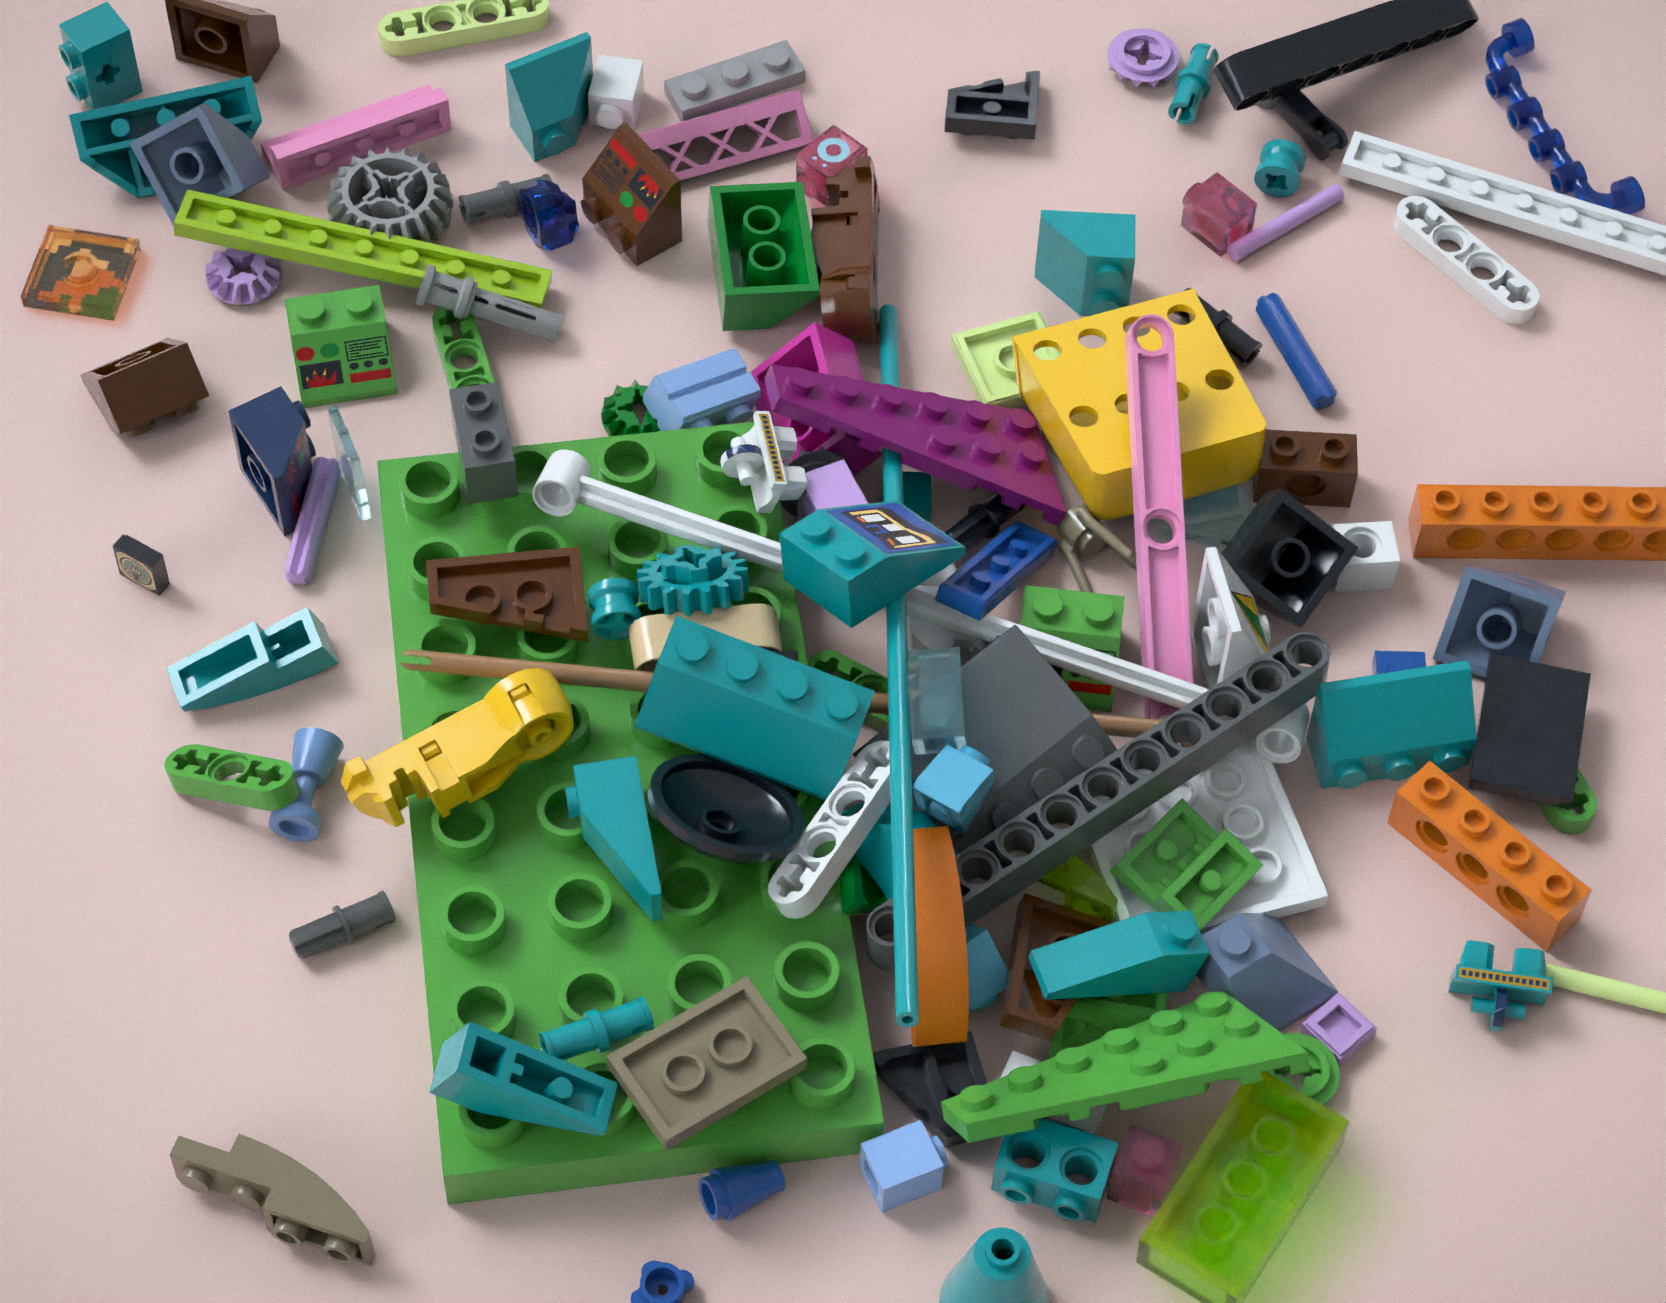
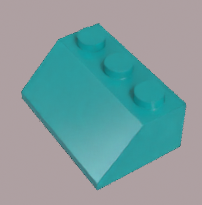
M1468 660L1319 683L1306 740L1321 789L1336 786L1344 789L1354 788L1367 781L1386 778L1392 781L1404 780L1416 774L1429 761L1445 773L1468 766L1477 740L1472 676Z

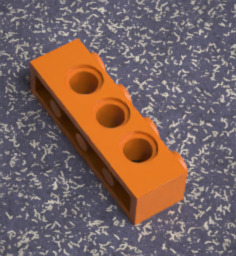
M1431 761L1426 763L1396 791L1387 823L1543 950L1548 952L1580 920L1592 889Z

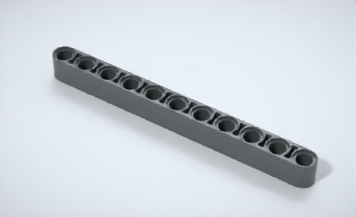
M1300 632L1292 635L957 854L955 859L962 895L965 928L1314 698L1317 694L1319 683H1324L1327 680L1331 654L1327 641L1320 635L1312 632ZM1305 663L1311 665L1312 667H1304L1299 664ZM1258 690H1269L1273 693H1263ZM1218 716H1228L1233 719L1223 720L1218 718ZM1186 742L1192 744L1193 746L1183 747L1177 745V743ZM1147 769L1152 771V773L1142 774L1135 770ZM1106 796L1111 798V800L1099 801L1094 799V797ZM1056 823L1068 824L1070 827L1066 829H1058L1053 827L1052 825ZM1021 850L1029 854L1017 857L1011 855L1010 852ZM980 878L987 882L974 885L968 883L967 880ZM892 897L876 907L869 914L866 922L868 957L878 969L887 972L895 971L894 941L888 942L882 940L881 937L887 934H894Z

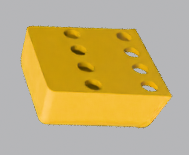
M1194 288L1012 336L1016 381L1020 396L1032 412L1089 512L1097 519L1113 520L1134 514L1125 338L1127 333L1124 331V328L1134 323L1143 315L1154 314L1161 316L1171 325L1174 334L1183 500L1240 485L1249 481L1258 473L1260 459L1263 456L1266 421L1203 308ZM1178 311L1189 313L1190 323L1185 325L1175 324L1168 319V316ZM1149 328L1150 332L1148 334L1137 337L1140 346L1146 350L1155 351L1161 348V336L1153 328ZM1086 335H1096L1103 338L1106 343L1099 348L1091 349L1082 346L1079 340ZM1041 347H1052L1057 349L1061 355L1054 360L1047 361L1037 358L1034 352Z

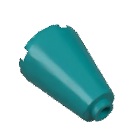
M1005 1227L990 1229L977 1239L947 1275L939 1298V1303H1051L1048 1288L1027 1240L1017 1231Z

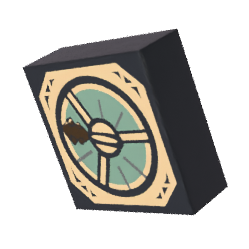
M124 534L113 545L120 575L160 596L170 584L163 554Z

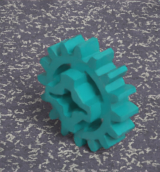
M679 546L674 549L673 555L658 553L656 554V561L645 560L643 562V569L637 570L640 602L648 603L650 610L664 607L665 615L681 611L684 612L685 616H691L697 610H701L705 614H712L713 607L718 606L729 609L731 608L730 601H742L744 593L749 592L746 560L737 559V553L734 551L721 554L720 547L703 550L701 546Z

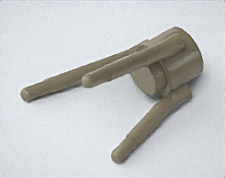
M1077 505L1066 512L1061 523L1057 526L1058 532L1063 537L1058 543L1057 548L1067 558L1080 591L1093 593L1077 553L1091 556L1107 544L1137 569L1136 554L1111 533L1099 519L1094 517L1086 505Z

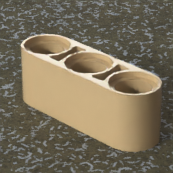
M766 604L731 606L729 609L712 608V614H705L701 610H697L691 616H685L684 612H675L671 615H649L635 620L628 630L634 670L655 671L676 615L768 651H783L777 613L773 607Z

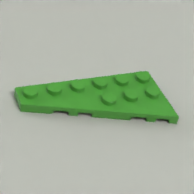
M1221 990L1204 993L1197 997L1195 1001L1173 1010L1156 1012L1150 1019L1130 1027L1111 1030L1102 1038L1080 1047L1063 1049L1055 1057L1032 1066L1015 1068L1007 1076L987 1084L967 1087L959 1095L941 1101L944 1121L968 1143L1033 1130L1038 1126L1039 1118L1053 1115H1068L1070 1121L1091 1117V1107L1118 1102L1121 1111L1204 1094L1209 1089L1210 1082L1224 1079L1239 1080L1242 1086L1261 1082L1262 1071L1288 1066L1291 1075L1309 1072L1310 1063L1306 1050Z

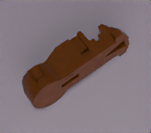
M871 156L855 157L854 167L843 168L837 176L826 178V187L831 206L812 208L811 238L820 284L823 326L853 340L854 343L878 341L879 337L877 285L878 212H880V199L874 163Z

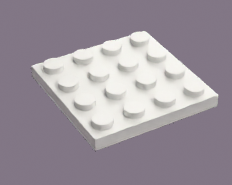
M1257 735L1087 847L1116 922L1142 913L1157 912L1129 890L1110 870L1181 798L1218 834L1227 828L1263 864L1254 876L1201 929V934L1208 932L1238 913H1263L1281 918L1326 906L1329 897L1272 761L1265 759L1256 749L1255 741ZM1147 769L1135 770L1142 774L1152 773V771ZM1106 796L1094 797V799L1099 801L1111 800V798Z

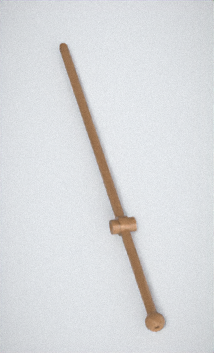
M414 649L406 650L402 655L428 657L432 662L429 665L401 663L405 669L413 671L504 679L524 669L542 668L549 670L559 684L647 692L654 673ZM874 693L867 713L889 715L888 694ZM909 696L910 708L923 697ZM1091 713L1105 733L1110 736L1136 738L1162 721L1159 719ZM1180 742L1183 747L1193 746L1190 743Z

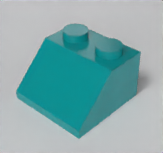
M1041 210L1034 277L1080 316H1091L1129 306L1135 264L1136 215Z

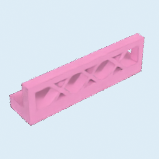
M430 84L264 141L261 143L262 153L283 190L337 171L339 166L348 167L352 161V156L365 159L369 149L375 154H382L387 146H389L391 151L451 131L449 101L442 88L432 90Z
M800 90L785 92L638 134L652 150L659 149L674 158L669 169L680 180L814 143ZM793 111L800 137L784 141L769 132L779 114ZM768 118L763 128L754 123V121ZM745 125L759 133L751 150L744 153L726 144L735 127ZM725 130L720 140L711 135V133ZM702 137L716 145L708 163L698 165L684 156L692 139ZM765 138L776 143L760 148ZM682 142L677 152L667 147ZM723 150L733 155L718 160ZM680 162L690 167L675 172Z

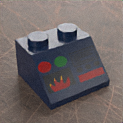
M282 386L228 412L240 470L283 535L287 536L294 532L312 471L311 458L316 456V451L310 437L306 433V429L311 427V422L304 406L299 400L292 403Z

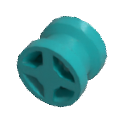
M1277 139L1267 142L1262 147L1260 153V164L1256 168L1254 182L1263 193L1269 196L1288 197L1293 195L1298 190L1301 178L1299 173L1303 170L1306 160L1304 150L1299 145L1288 140Z
M618 577L598 581L587 592L589 607L594 611L591 617L592 632L597 637L605 640L628 638L630 625L642 617L641 611L636 607L639 601L637 585L631 580Z

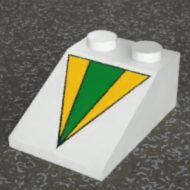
M1216 547L1205 549L1190 630L1207 689L1213 688L1270 650L1268 644L1271 639L1270 626L1266 615H1259L1253 595ZM1258 690L1263 693H1273L1269 690Z

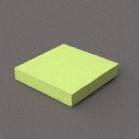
M1040 311L951 335V347L977 401L1010 409L1026 405L1017 387L1012 336L1046 328L1047 325ZM1041 347L1034 352L1037 358L1047 361L1054 360L1061 355L1057 349L1052 347Z

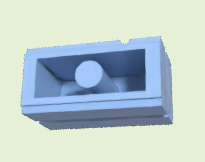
M730 349L654 376L643 394V403L652 418L657 419V426L660 431L716 426L725 423H745L753 415L752 409L761 397V389L751 372L747 373V366L738 351Z

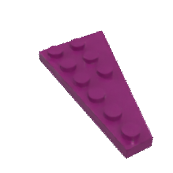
M771 364L764 378L772 411L827 434L833 432L835 428L857 437L859 439L858 446L875 453L879 446L902 455L900 463L969 491L976 489L977 486L993 491L1001 496V504L1016 510L1019 509L1022 503L1044 512L1042 520L1059 526L1066 514L1039 426L1032 412L1019 408L1010 409L984 404L976 400L968 401L941 396L933 392L925 393L903 389L890 384L855 380L847 376H834L807 371L800 367L791 368Z

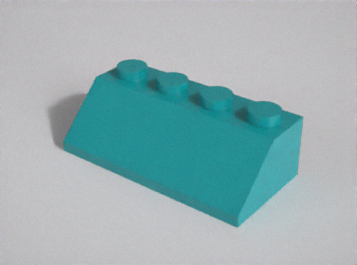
M676 615L634 728L826 801L843 776L875 691Z

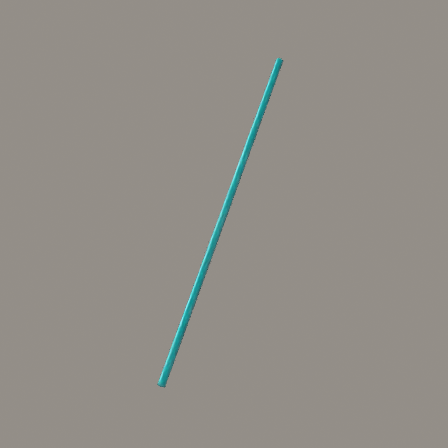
M887 304L879 310L881 384H890L900 388L898 310L894 305ZM882 447L884 502L898 501L904 505L903 466L900 463L902 455ZM906 594L886 606L896 1023L901 1027L909 1028L917 1025L919 1022L907 600Z

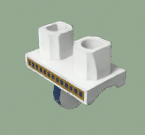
M756 411L753 415L754 427L742 435V437H736L731 440L732 448L725 451L721 456L720 463L725 475L739 478L741 485L751 486L757 513L771 514L778 500L800 499L807 487V478L804 468L783 466L782 460L791 461L796 452L797 438L794 428L773 426L770 411Z

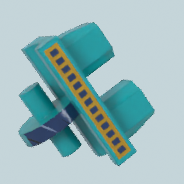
M1468 940L1463 948L1459 964H1456L1450 976L1448 992L1473 995L1470 1012L1488 1014L1489 1030L1501 1031L1505 1017L1524 1020L1526 1004L1523 1003L1544 1006L1547 995L1552 993L1553 978L1546 977L1544 951L1516 948L1513 953L1512 971L1492 969L1495 945L1488 942Z

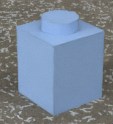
M922 1120L861 1143L859 1167L881 1213L942 1189L944 1167L948 1166L947 1155L938 1136L929 1137Z

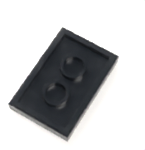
M1490 653L1468 789L1570 809L1574 798L1591 674Z

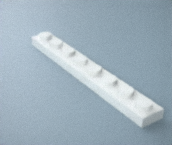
M1357 131L1354 132L1342 161L1339 173L1341 176L1406 196L1425 197L1436 205L1666 276V226Z

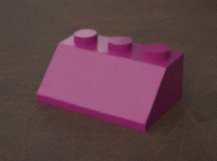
M814 322L751 371L752 376L761 389V397L756 403L757 411H770L773 426L794 428L797 447L791 461L799 457L801 449L806 452H813L822 446L828 452L836 453L839 451L851 466L855 476L883 455L881 446L878 447L876 453L858 446L859 439L839 429L835 428L833 432L827 434L772 411L764 379L771 364L791 368L800 367L807 371L834 376H847L855 380L864 381L853 340Z

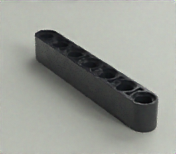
M1391 0L1240 51L1221 61L1213 70L1233 109L1240 111L1454 37L1477 23L1479 17L1470 0Z

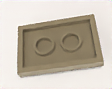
M748 976L606 1056L607 1067L666 1151L807 1069V1057Z

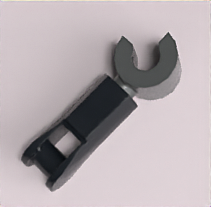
M1301 90L1257 105L1265 109H1275L1321 161L1329 158L1330 151L1333 149H1343L1348 145V138L1344 130L1323 114Z

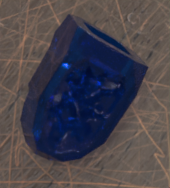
M535 180L523 186L519 191L521 215L526 230L535 245L552 251L572 243L579 229L576 201L570 198L567 193L562 192L558 184L548 180Z

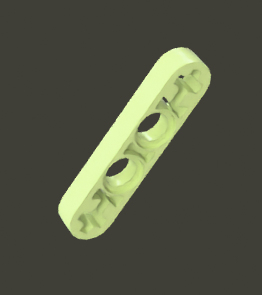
M457 0L393 12L383 17L378 24L380 46L388 55L403 57L536 32L546 27L550 21L549 0ZM526 8H532L533 12H527ZM506 11H510V17H506ZM483 13H491L498 17L490 23H481L475 20L478 15ZM440 21H448L454 24V27L447 31H437L431 28L432 25ZM423 27V33H419L418 28ZM402 32L403 36H396L395 33Z

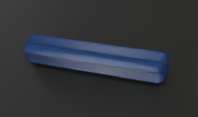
M1273 292L1267 296L1262 295L1257 300L1256 312L1311 405L1318 410L1326 406L1330 407L1335 403L1337 391L1281 297Z

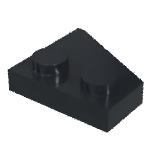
M1040 71L1026 72L1024 82L1004 86L1003 80L998 78L984 81L976 86L966 85L948 89L944 132L960 133L963 135L1000 136L1009 139H1035Z
M968 1031L966 1042L917 1047L909 1044L873 1052L876 1074L938 1136L946 1147L967 1143L960 1134L944 1121L941 1101L959 1095L967 1087L987 1084L971 1031Z

